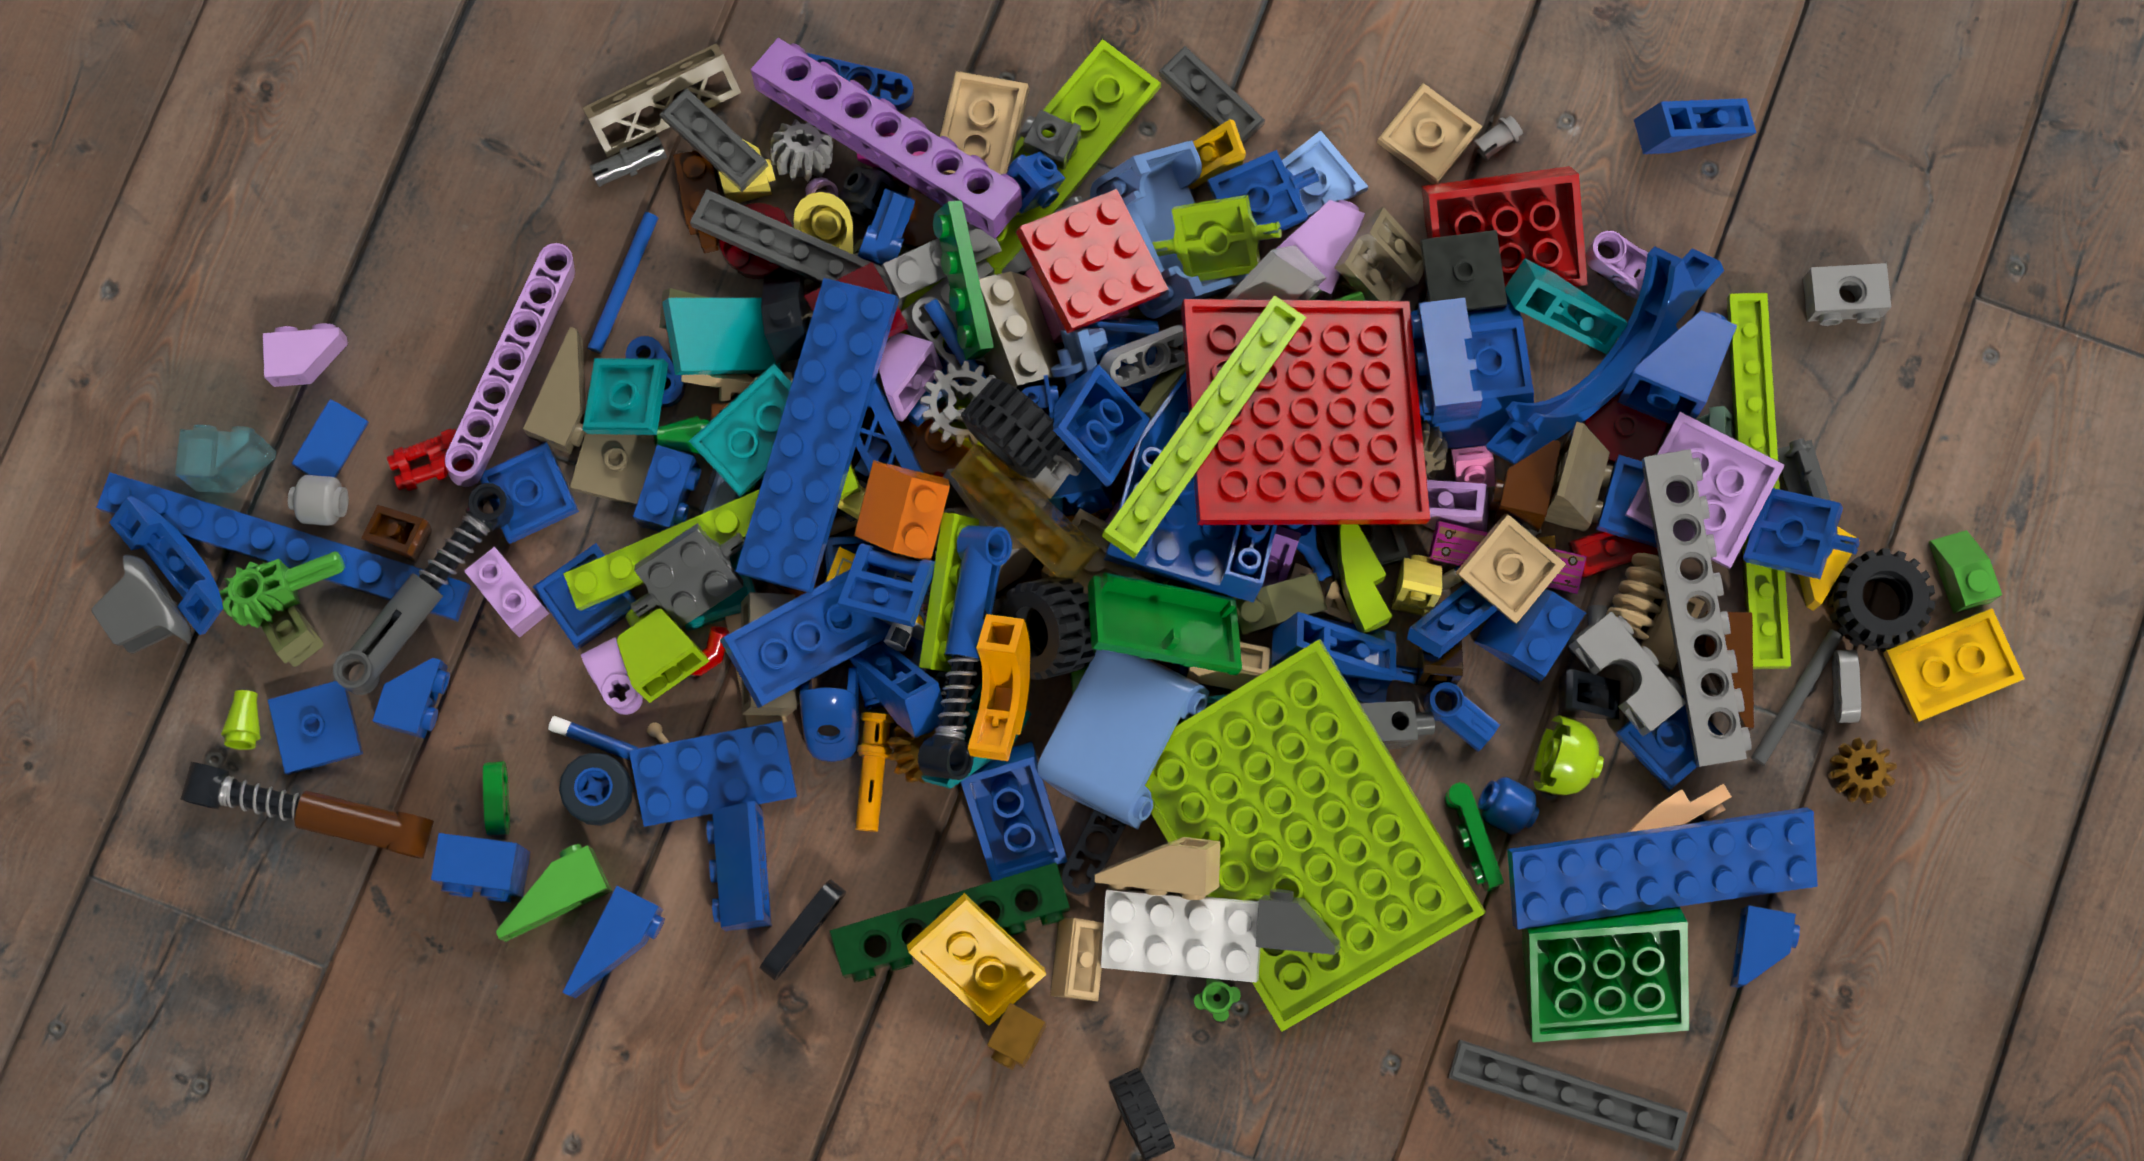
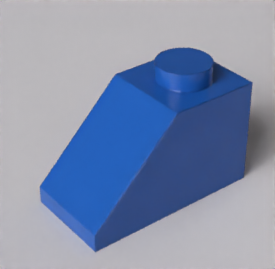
M1747 906L1741 909L1731 987L1739 988L1747 985L1790 954L1791 947L1796 948L1800 934V926L1795 924L1796 914L1754 906Z

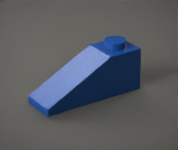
M1747 98L1663 101L1634 119L1643 154L1674 153L1756 134Z
M1296 612L1273 630L1272 665H1278L1321 639L1344 678L1392 681L1396 678L1395 643L1301 612Z
M884 640L849 659L853 666L857 667L859 674L895 722L914 738L928 734L935 727L941 725L942 720L939 719L938 715L943 713L944 706L940 703L943 699L938 682L899 651L887 646Z
M616 886L562 993L577 998L644 947L649 938L655 939L665 921V918L661 917L664 909Z

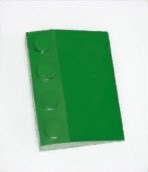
M1680 906L1522 929L1523 960L1532 1042L1689 1031L1688 922Z

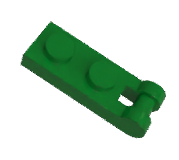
M1455 783L1446 792L1444 799L1447 807L1456 810L1461 824L1456 826V830L1463 848L1469 847L1474 859L1473 862L1469 863L1476 885H1483L1485 892L1498 888L1504 884V880L1472 791L1465 783Z

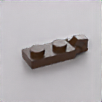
M696 150L674 154L685 221L690 235L699 234L704 253L719 251L716 237L695 229L690 224L706 189L719 194L715 167Z

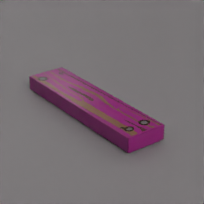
M1437 521L1428 558L1461 566L1488 533ZM1547 547L1566 563L1547 587L1578 594L1587 556Z

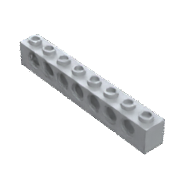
M1691 449L1644 457L1641 461L1681 685L1684 692L1683 696L1687 702L1685 707L1696 767L1747 759L1746 751L1752 750L1751 738L1748 727L1741 728L1738 712L1745 711L1741 688L1734 689L1732 673L1738 672L1734 650H1727L1725 635L1731 634L1730 622L1727 611L1720 612L1717 596H1723L1724 591L1720 572L1713 573L1711 558L1717 557L1714 536L1713 534L1706 535L1704 519H1710L1706 496L1699 497L1697 481L1703 480L1699 457L1692 458ZM1674 482L1684 485L1687 490L1686 500L1681 503L1669 500L1666 495L1667 485ZM1683 520L1693 526L1694 536L1690 541H1680L1674 536L1673 526L1676 522ZM1694 559L1700 564L1701 574L1698 579L1688 580L1682 576L1680 564L1683 560ZM1700 597L1706 601L1708 612L1704 618L1697 619L1688 613L1687 603L1690 598ZM1706 635L1714 641L1715 650L1710 657H1701L1695 652L1694 641L1698 636ZM1706 674H1714L1722 682L1721 691L1716 696H1709L1702 691L1701 680ZM1715 712L1723 713L1729 721V727L1722 735L1712 733L1708 727V719Z

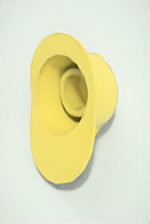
M826 192L810 193L801 199L794 212V228L853 254V221L850 210L843 200Z

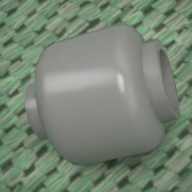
M304 475L298 480L296 487H291L288 493L289 509L294 510L296 518L303 524L334 525L340 517L346 515L348 509V491L346 487H342L336 477Z

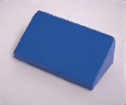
M330 399L293 459L292 465L307 475L337 477L369 422Z

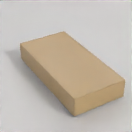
M1696 597L1690 598L1687 603L1688 613L1692 617L1698 618L1705 601ZM1662 600L1659 605L1662 611L1660 614L1655 613L1653 618L1655 626L1648 628L1646 634L1649 638L1643 640L1640 646L1641 648L1646 646L1654 653L1659 662L1657 666L1671 672L1677 663L1667 601Z

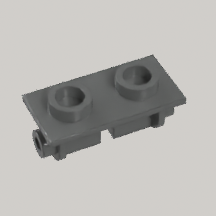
M1797 439L1790 442V446L1777 449L1778 462L1785 465L1781 473L1787 491L1831 501L1812 440Z

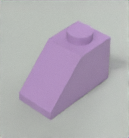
M898 333L888 340L879 366V373L886 396L896 420L901 422L904 421L926 391L924 389L926 382L932 383L934 372L936 370L941 371L943 368L933 342L903 333Z
M1427 480L1430 520L1427 524L1422 525L1435 530L1436 522L1442 521L1483 532L1487 531L1489 515L1487 484Z

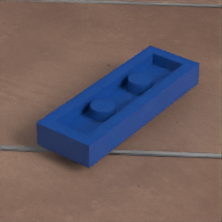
M1465 583L1413 624L1409 629L1407 640L1421 647L1424 651L1440 658L1498 609L1470 585Z

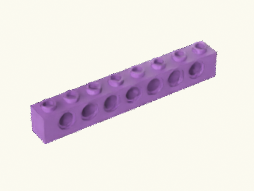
M777 38L750 69L754 87L757 91L941 206L948 201L962 200L966 221L983 230L994 239L997 238L1022 207L1021 188L1011 176L1007 174L1000 175L990 169L987 163L976 155L969 156L959 150L957 145L948 137H938L930 132L917 118L911 117L909 119L898 112L896 107L888 100L883 98L879 100L870 95L859 82L855 80H850L849 82L838 75L836 70L828 63L815 61L799 45L794 43L789 45L780 38ZM799 77H803V78H804V79L799 80V81H793L795 78H799ZM826 96H834L831 99H822ZM857 114L864 115L860 118H852V116ZM885 133H894V135L889 137L882 136ZM918 151L925 152L924 154L919 156L911 155L914 152ZM947 170L956 171L955 173L950 175L942 174L944 171ZM977 189L987 190L981 194L972 193Z

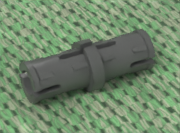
M657 136L655 139L629 150L626 147L619 149L620 154L589 166L598 186L601 187L629 173L631 177L637 175V170L660 160H665L668 157Z

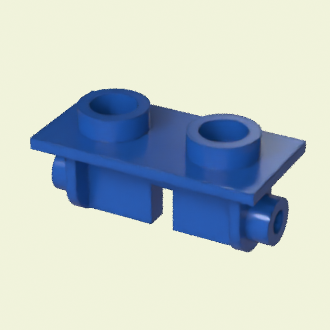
M1044 375L1043 385L1027 387L1022 393L1035 402L1053 420L1054 406L1059 400L1056 385L1049 386L1048 375Z

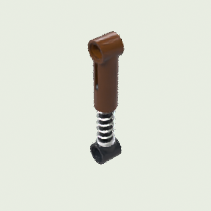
M191 762L180 798L182 801L219 810V807L222 805L229 806L230 808L240 806L243 811L253 809L256 814L266 812L270 818L275 815L280 816L283 821L291 818L295 822V827L376 846L419 859H424L434 824L433 820L399 811L393 812L308 790L304 791L301 797H299V793L295 795L287 794L285 789L279 792L273 790L272 786L266 789L260 787L259 783L255 786L247 784L246 780L241 783L234 777H230L229 771L197 762Z

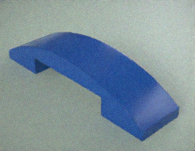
M126 497L109 523L131 551L141 548L145 550L183 599L177 608L199 635L205 634L223 610L219 589L208 567L186 538L165 518L135 497Z

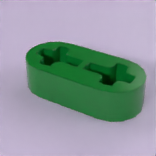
M505 761L487 762L483 765L484 821L488 836L509 834L510 831L509 784Z

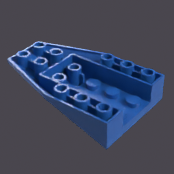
M1186 371L1136 443L1117 513L1189 414ZM1193 477L1135 559L1108 542L1104 560L1254 603L1264 582L1277 525H1197Z

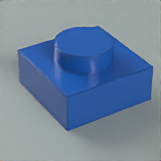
M874 438L869 454L872 460L887 464L889 460L887 457L889 454L888 445ZM861 458L854 470L856 477L867 483L870 473Z

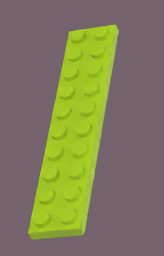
M1103 39L1043 110L1066 122L1080 125L1081 139L1065 170L1057 167L1066 179L1057 189L1059 195L1056 200L1044 209L1039 206L1022 214L1018 211L997 236L996 239L1002 251L985 259L994 269L995 275L1002 274V270L1023 248L1016 234L1017 229L1024 224L1053 214L1057 209L1062 208L1061 205L1072 196L1161 88V82ZM1046 129L1042 132V135L1046 138H1051L1055 135ZM1020 137L1016 143L1012 162L1020 155L1024 154L1026 157L1031 155L1024 151L1023 141L1025 138ZM942 280L908 295L901 312ZM906 330L900 332L903 334L910 335ZM944 339L942 342L943 348L947 345Z

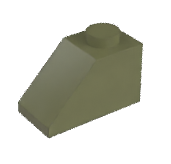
M1317 573L1262 587L1254 603L1232 597L1236 600L1237 617L1243 635L1277 627L1296 612L1313 615L1328 610Z

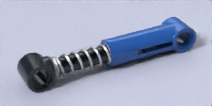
M968 525L961 530L957 539V551L962 561L945 654L953 658L948 660L949 665L952 666L951 672L945 674L947 679H949L948 685L943 688L944 692L947 693L946 699L940 702L944 706L943 713L938 715L942 722L941 726L935 729V736L925 740L920 746L918 753L919 768L923 774L930 777L962 780L968 776L973 766L974 757L970 756L968 751L969 744L964 741L966 735L962 730L967 729V726L963 722L964 716L970 715L966 711V705L972 701L968 697L969 689L975 687L973 684H970L972 675L977 674L973 670L974 662L980 661L976 648L986 614L992 615L1000 567L1007 562L1012 551L1011 536L1003 527Z

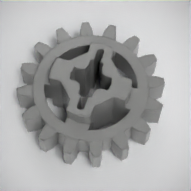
M964 361L961 370H956L953 363H949L946 375L939 370L934 372L933 376L937 382L936 384L926 382L924 389L931 395L921 397L920 404L929 406V410L922 414V419L933 420L934 423L929 431L934 433L940 429L943 432L941 438L943 443L950 436L955 437L957 447H961L964 438H969L972 445L978 443V440L968 429H958L950 426V424L953 422H964L961 413L965 409L962 408L957 411L954 408L957 402L956 396L960 400L967 397L972 402L990 380L996 378L994 375L986 379L982 377L983 366L980 365L975 372L969 371L968 361ZM964 379L975 384L972 386H960L955 380ZM939 391L942 392V396L946 399L945 409L940 414L937 409Z

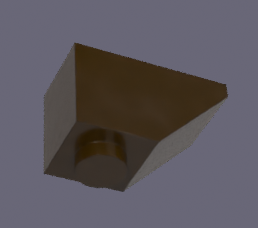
M1462 640L1440 658L1419 647L1416 685L1435 687L1443 682L1457 685L1463 677Z

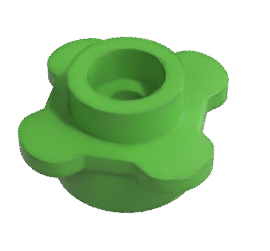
M1207 978L1206 987L1202 993L1195 996L1194 1004L1197 1009L1207 1010L1213 1014V1018L1216 1021L1222 1022L1229 1017L1228 1010L1233 1003L1240 1000L1241 994L1237 987H1229L1221 979ZM1214 995H1220L1221 1000L1219 1002L1214 1001Z

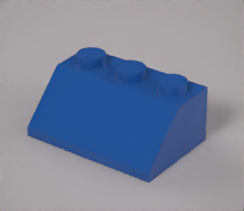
M755 801L712 810L713 821H707V838L709 845L715 844L716 859L709 861L711 883H718L719 898L712 899L714 922H720L721 928L725 931L772 927L763 810Z

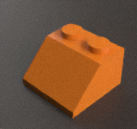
M873 460L854 536L894 553L931 560L950 488L949 479Z

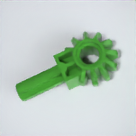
M334 551L291 569L280 559L266 564L262 563L261 565L250 561L245 570L235 567L236 575L233 578H224L228 587L220 591L221 599L224 601L223 610L237 624L244 627L250 624L259 628L264 619L273 623L272 615L276 611H284V609L300 603L298 589L342 573L345 568L344 561L339 552Z

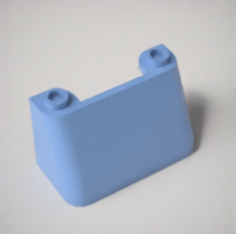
M1192 140L1133 156L1097 178L1092 183L1090 189L1091 199L1115 189L1118 190L1169 289L1164 295L1138 305L1141 312L1152 319L1180 310L1184 299H1207L1234 288L1248 275L1200 281L1198 276L1190 277L1184 274L1183 266L1177 254L1158 257L1156 249L1153 247V241L1173 239L1175 231L1172 215L1173 207L1195 203L1188 186L1200 177L1202 163Z
M1097 650L1095 657L1085 671L1039 759L1038 775L1064 796L1138 830L1141 823L1149 817L1153 809L1151 792L1145 784L1179 719L1187 720L1204 710L1210 691L1203 685L1153 659H1144L1107 650Z

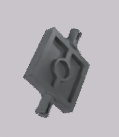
M697 523L635 564L634 571L647 586L648 593L631 603L633 611L636 612L638 617H641L644 613L658 605L666 610L681 628L743 588V580L732 567L730 557L742 550L745 541L744 537L742 538V535L737 533L720 545L715 540L709 538Z

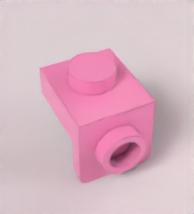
M1486 446L1451 449L1455 482L1487 484V487L1495 486L1494 457L1487 450Z

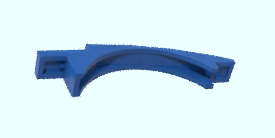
M1654 246L1647 254L1642 287L1628 325L1607 356L1580 383L1554 398L1536 403L1512 401L1505 409L1510 419L1487 443V450L1515 465L1551 441L1557 440L1572 430L1576 422L1582 423L1625 388L1637 365L1678 331L1676 323L1724 272L1721 262L1693 248L1681 259Z

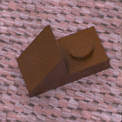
M377 505L361 539L374 546L393 551L413 563H417L432 532L429 521L423 518Z

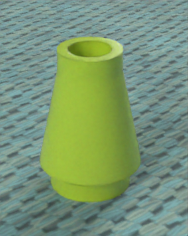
M237 690L234 692L233 702L221 735L225 737V746L239 750H249L256 747V741L261 738L257 707L258 694L249 690Z

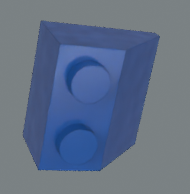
M1545 589L1517 624L1497 610L1491 615L1474 643L1540 684L1586 612L1553 591Z

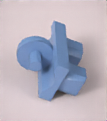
M1080 328L1068 334L1065 329L1061 330L1065 348L1057 351L1060 364L1051 367L1052 376H1064L1066 386H1068L1098 365L1094 352L1107 348L1108 344L1103 328Z

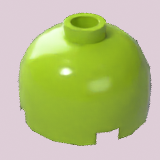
M1558 715L1551 720L1558 723L1555 729L1550 730L1546 728L1540 742L1534 771L1541 772V782L1534 780V786L1539 791L1564 796L1580 792L1590 783L1592 778L1597 779L1602 771L1604 758L1599 755V743L1596 736L1585 724Z

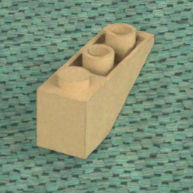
M1182 837L1107 867L1095 874V882L1108 884L1109 889L1116 891H1126L1136 887L1144 888L1145 893L1149 895H1166L1168 892L1182 893L1183 899L1202 900L1206 895L1219 888L1220 841Z

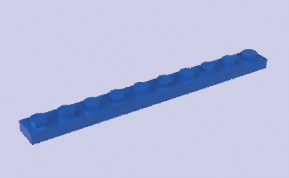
M111 472L108 475L96 507L100 511L115 515L126 497L133 496L165 518L184 537L267 563L280 559L289 569L336 551L341 555L345 568L342 573L324 579L325 581L386 600L392 599L412 573L420 577L419 570H424ZM449 577L447 579L448 584H443L438 590L443 595L442 599L430 613L458 622L471 586L466 582Z

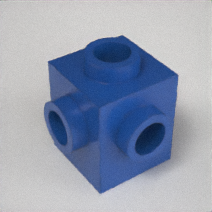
M1041 151L1027 157L1024 154L1020 155L1009 165L1008 172L1006 173L1015 179L1021 188L1022 207L1019 209L1021 214L1039 206L1042 209L1048 207L1058 197L1057 189L1066 179L1057 169L1053 160L1045 156Z

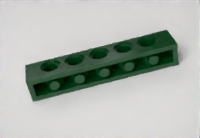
M1055 862L830 930L842 976L845 979L852 977L853 982L856 983L876 977V969L889 965L891 971L913 966L914 957L908 952L907 944L903 940L905 930L913 925L925 929L964 893L979 907L986 903L996 904L1001 912L998 920L995 922L1010 936L1027 931L1025 924L1041 920L1042 926L1064 920L1063 913L1069 912L1070 907L1057 863ZM1023 892H1032L1038 898L1036 908L1030 912L1020 911L1015 905L1016 898ZM873 937H882L887 942L886 952L877 958L868 956L866 953L867 942Z

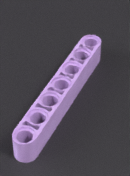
M548 244L539 253L446 452L445 464L449 477L458 486H473L481 479L574 279L575 268L572 253L563 244ZM555 260H561L566 263V266L558 271L548 268V265ZM538 293H548L551 295L550 300L546 303L539 304L532 301L533 297ZM529 325L536 328L534 334L528 337H522L517 334V331L523 326ZM513 358L521 362L514 370H505L501 367L507 359ZM492 392H502L505 394V398L497 404H491L486 401L487 396ZM478 425L490 428L487 435L480 438L471 436L470 432ZM461 459H470L474 462L468 471L460 472L454 469V467Z

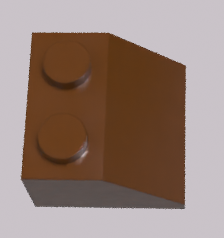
M1551 441L1508 468L1504 480H1496L1488 510L1495 512L1494 525L1505 513L1510 515L1525 529L1539 532L1548 511L1561 441Z

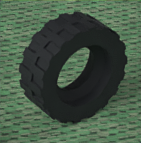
M1139 1068L1110 1080V1089L1118 1109L1143 1159L1149 1161L1174 1149L1175 1144L1167 1123Z

